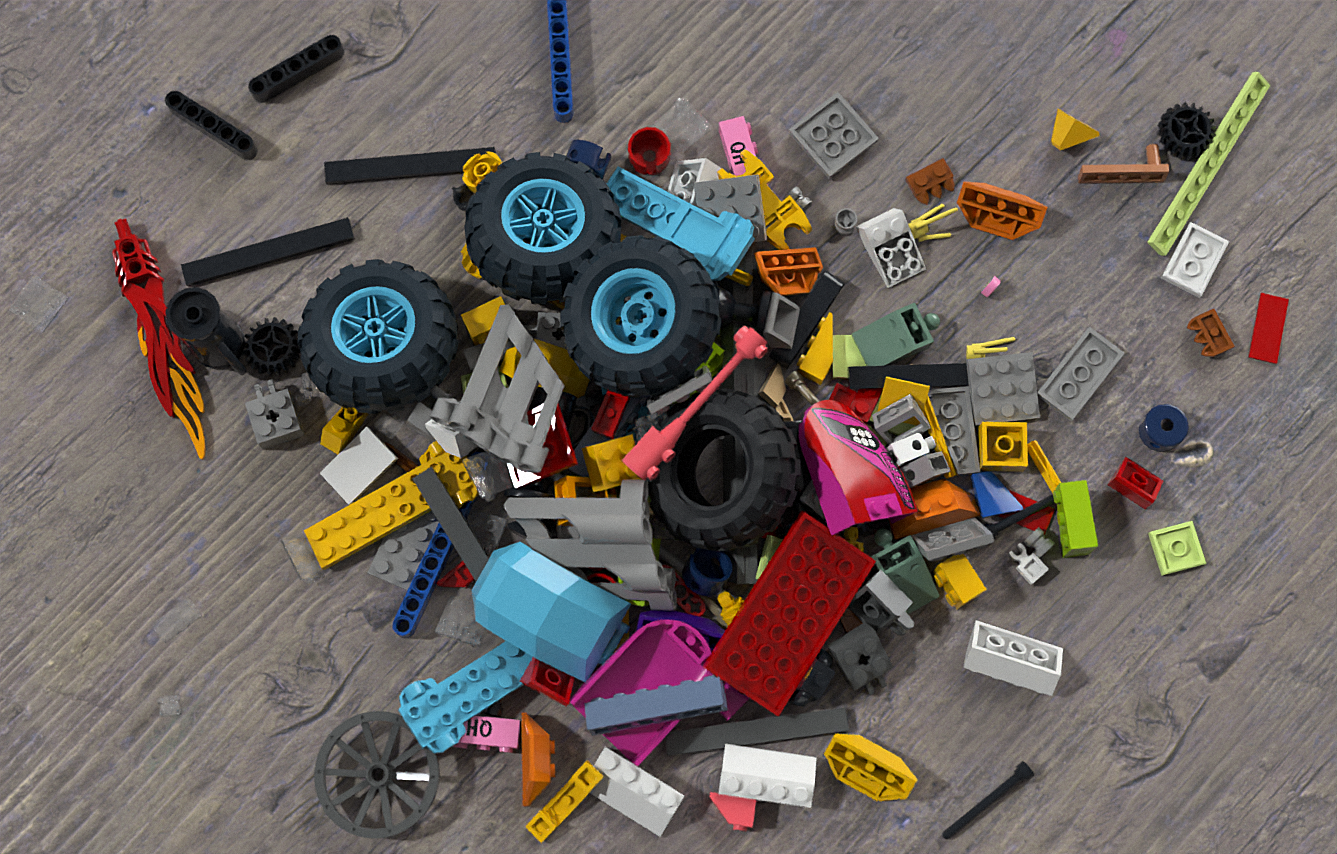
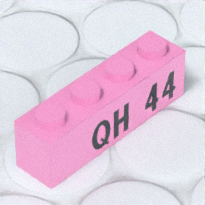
M744 116L719 122L718 129L731 174L735 176L745 173V166L743 165L745 162L742 160L740 152L745 149L754 156L758 154L756 143L751 142L750 135H752L750 123H746Z
M474 716L463 723L466 732L458 741L459 743L453 746L455 748L467 749L468 745H477V750L490 751V747H499V752L513 753V749H519L522 722L513 719Z

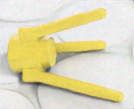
M940 204L919 218L911 220V223H908L913 238H918V241L922 242L930 239L951 237L950 233L926 235L929 232L928 224L957 212L958 208H953L925 220L944 208V204Z
M1011 337L967 345L966 359L983 358L985 353L1008 351L1007 347H985L1013 342L1016 339Z

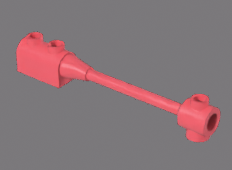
M744 326L735 334L734 341L737 342L735 344L737 353L679 418H676L662 431L652 426L622 461L644 481L647 478L653 480L660 472L657 466L662 461L668 463L675 456V452L672 449L685 429L686 423L743 359L753 360L755 356L761 359L767 353L768 348L765 345L768 342L754 329Z

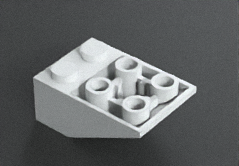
M893 208L856 226L864 247L887 288L926 270L902 210Z

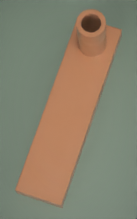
M1150 144L1146 147L1148 164L1082 165L1078 174L1079 183L1165 182L1169 173V165L1161 164L1159 145Z

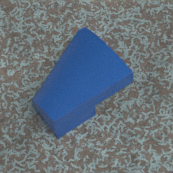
M981 472L971 475L970 479L975 498L978 500L982 519L1023 510V506L993 472Z

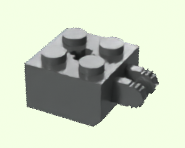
M882 570L878 571L860 586L848 605V608L863 623L866 622L878 634L886 627H889L897 636H901L914 626L913 620L905 612L913 602Z
M866 622L827 644L843 678L854 691L864 685L869 695L874 694V688L870 681L875 678L879 686L882 688L887 686L882 674L894 667L875 630Z

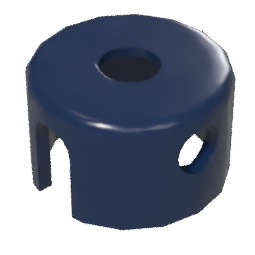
M579 139L571 142L566 154L571 162L577 164L580 161L594 170L596 178H601V180H603L612 158L610 153H607L603 159L599 158L603 147Z
M1170 404L1157 405L1145 415L1143 423L1139 425L1140 438L1151 450L1168 452L1177 447L1187 436L1189 429L1188 419L1184 412L1176 406ZM1162 420H1171L1173 429L1171 431H1164L1161 428Z
M696 548L694 554L690 555L682 569V578L685 585L692 592L706 597L714 596L721 592L732 573V563L723 551ZM712 558L717 559L720 566L713 563Z

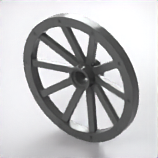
M371 711L355 715L338 725L328 735L320 748L314 771L317 797L328 817L348 833L372 839L400 834L413 827L424 817L436 797L440 780V766L437 754H434L428 748H424L428 760L429 773L393 772L396 767L422 750L419 743L388 764L400 726L411 732L399 714ZM371 721H388L393 723L381 761L369 725ZM360 724L372 763L340 739L345 733ZM335 744L364 766L366 770L326 768L328 758ZM378 768L384 771V778L381 781L375 778V771ZM326 776L366 777L365 780L333 800L330 799L326 787ZM392 779L428 780L427 790L420 805ZM370 785L354 823H352L335 807ZM386 786L414 810L408 818L394 826ZM379 788L386 828L373 829L362 827L363 820Z

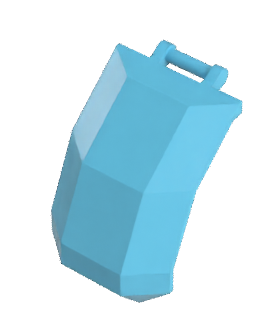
M522 542L494 550L472 588L476 622L534 658L584 682L590 678L598 663L603 664L614 653L624 633H627L630 629L629 625L622 622L631 605L630 602L578 577Z

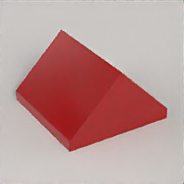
M1125 457L1107 485L1143 509H1146L1156 500L1163 480Z
M533 657L519 682L552 701L567 706L570 701L575 677Z

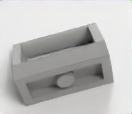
M778 293L771 294L763 335L771 348L792 349L800 309L798 305Z
M911 394L872 415L876 431L888 445L914 434H921L931 428ZM913 416L921 423L895 438H892L888 431Z

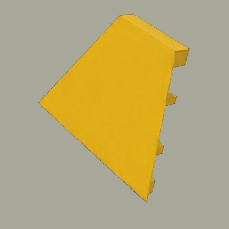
M1060 109L1057 110L1051 143L1059 150L1100 136L1099 132Z

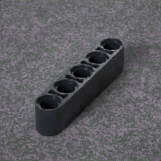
M328 35L251 79L248 88L254 100L259 103H265L339 61L345 52L340 38L336 35ZM332 46H338L335 50H329ZM314 56H319L317 60H311ZM295 67H301L298 71H293ZM283 77L279 82H274L276 78ZM258 88H264L263 91L256 92Z
M171 91L166 95L165 103L174 116L242 159L251 160L257 155L258 149L253 139L240 129L179 91ZM181 101L179 105L173 106L175 102ZM198 112L195 117H190L192 113ZM210 123H215L212 128H207ZM227 134H233L231 138L224 139ZM244 145H250L248 149L242 150Z
M826 271L800 308L792 349L773 348L769 358L788 369L819 324L821 318L842 290L845 282Z

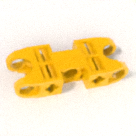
M744 149L740 152V156L745 162L743 164L745 166V173L735 176L721 168L717 171L718 178L725 179L759 174L765 226L768 227L766 228L767 241L778 250H787L789 246L785 242L786 238L784 237V230L786 228L794 227L798 230L801 229L808 235L812 232V227L803 210L790 195L782 202L768 186L774 179L773 174L761 160Z

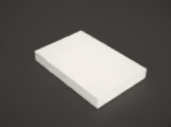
M1190 222L1161 279L1200 298L1229 241Z
M366 427L320 474L350 505L398 458L369 427Z

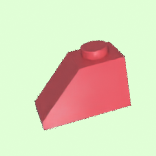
M710 792L709 798L727 823L734 825V830L747 831V827H753L756 799Z

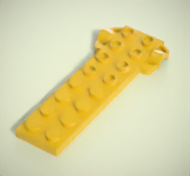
M435 441L420 456V466L305 529L304 532L323 570L328 569L432 511L413 481L414 477L432 466L458 508H461L466 502L475 500L479 495L478 485L481 482L468 456L459 458L449 454Z

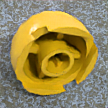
M486 152L487 154L480 155L478 153L471 157L463 166L464 175L462 180L473 193H476V187L491 171L495 173L497 167L503 163L497 154Z

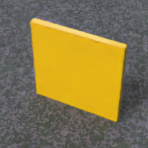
M886 377L878 411L911 394L921 411L924 412L930 386ZM915 416L903 422L916 426L920 424Z

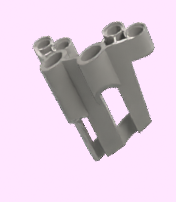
M509 304L500 305L461 402L453 398L448 400L438 397L430 418L437 423L460 432L480 448L500 457L503 462L519 471L534 473L541 471L549 449L542 447L564 385ZM510 338L522 356L510 386L506 388L500 379L498 364ZM540 383L548 395L536 425L533 427L528 424L527 411Z
M624 479L621 484L620 498H508L503 505L510 518L515 519L523 527L527 534L526 541L537 553L586 581L588 579L579 567H604L617 575L624 583L592 584L622 599L649 601L651 610L675 611L677 605V594L674 590L676 581L675 569L663 568L661 563L656 561L651 545L652 530L649 523L650 508L647 502V480ZM540 519H567L575 527L580 538L552 539L549 530Z

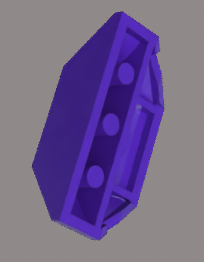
M668 610L641 612L637 625L638 630L642 626L658 620L684 622L695 628L704 637L711 653L725 632L724 629L710 619Z

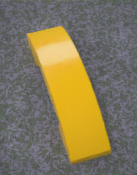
M587 760L525 827L542 843L586 798L604 776Z

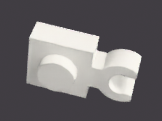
M1019 543L1016 547L1020 550V555L1017 556L1010 551L1008 556L1011 560L1020 563L1016 569L1032 585L1049 569L1034 552L1028 556L1025 546Z

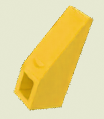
M829 312L827 318H821L817 329H819L817 336L812 335L807 344V347L810 348L806 355L802 354L797 363L800 374L819 385H822L833 362V313Z
M341 407L323 428L320 444L338 455L351 442L369 413H360L354 407H348V409Z

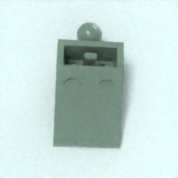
M912 303L878 319L851 335L866 366H886L929 349L934 342L929 330H935L939 327L940 318L934 313H928L922 318L916 304Z
M885 528L878 529L874 534V540L879 546H883L884 550L871 556L876 561L872 569L875 574L882 570L913 602L905 612L910 614L940 597L925 561L911 535L892 545L891 532ZM899 549H903L905 551L904 557H900L901 554L898 552ZM879 560L886 562L885 568L881 566Z

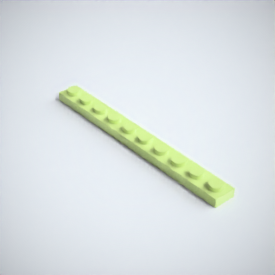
M1252 72L1216 130V136L1211 138L1213 143L1207 145L1208 149L1201 154L1147 243L1159 255H1167L1271 86L1259 72Z

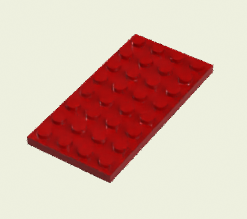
M801 511L706 660L703 668L779 716L876 561L839 535L831 536L829 528Z

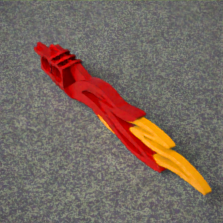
M118 219L114 223L120 239L114 241L116 248L112 250L116 264L115 274L118 277L119 286L122 287L123 297L129 300L138 314L137 331L142 354L148 357V369L153 388L167 414L171 418H175L176 414L183 422L199 458L204 460L206 445L203 426L198 415L189 404L183 386L201 413L205 412L204 401L197 382L192 375L196 374V371L182 351L181 339L173 332L172 338L166 324L165 311L167 306L164 304V279L158 274V272L161 273V270L155 265V263H158L157 258L152 256L147 240L139 239L136 234L131 233L127 219ZM135 247L132 253L126 254L128 248ZM141 266V270L134 274V268ZM147 281L145 289L137 286V284ZM146 304L152 307V309L155 311L161 322L162 326H160L159 328L160 342L158 339L157 331L155 329L153 318ZM168 353L189 379L196 395L176 370L169 368ZM157 374H158V378H159V381H160L162 390H161V388H160V385H159V382H158V379H157ZM170 376L173 379L181 402L195 421L199 440L190 422L174 401Z

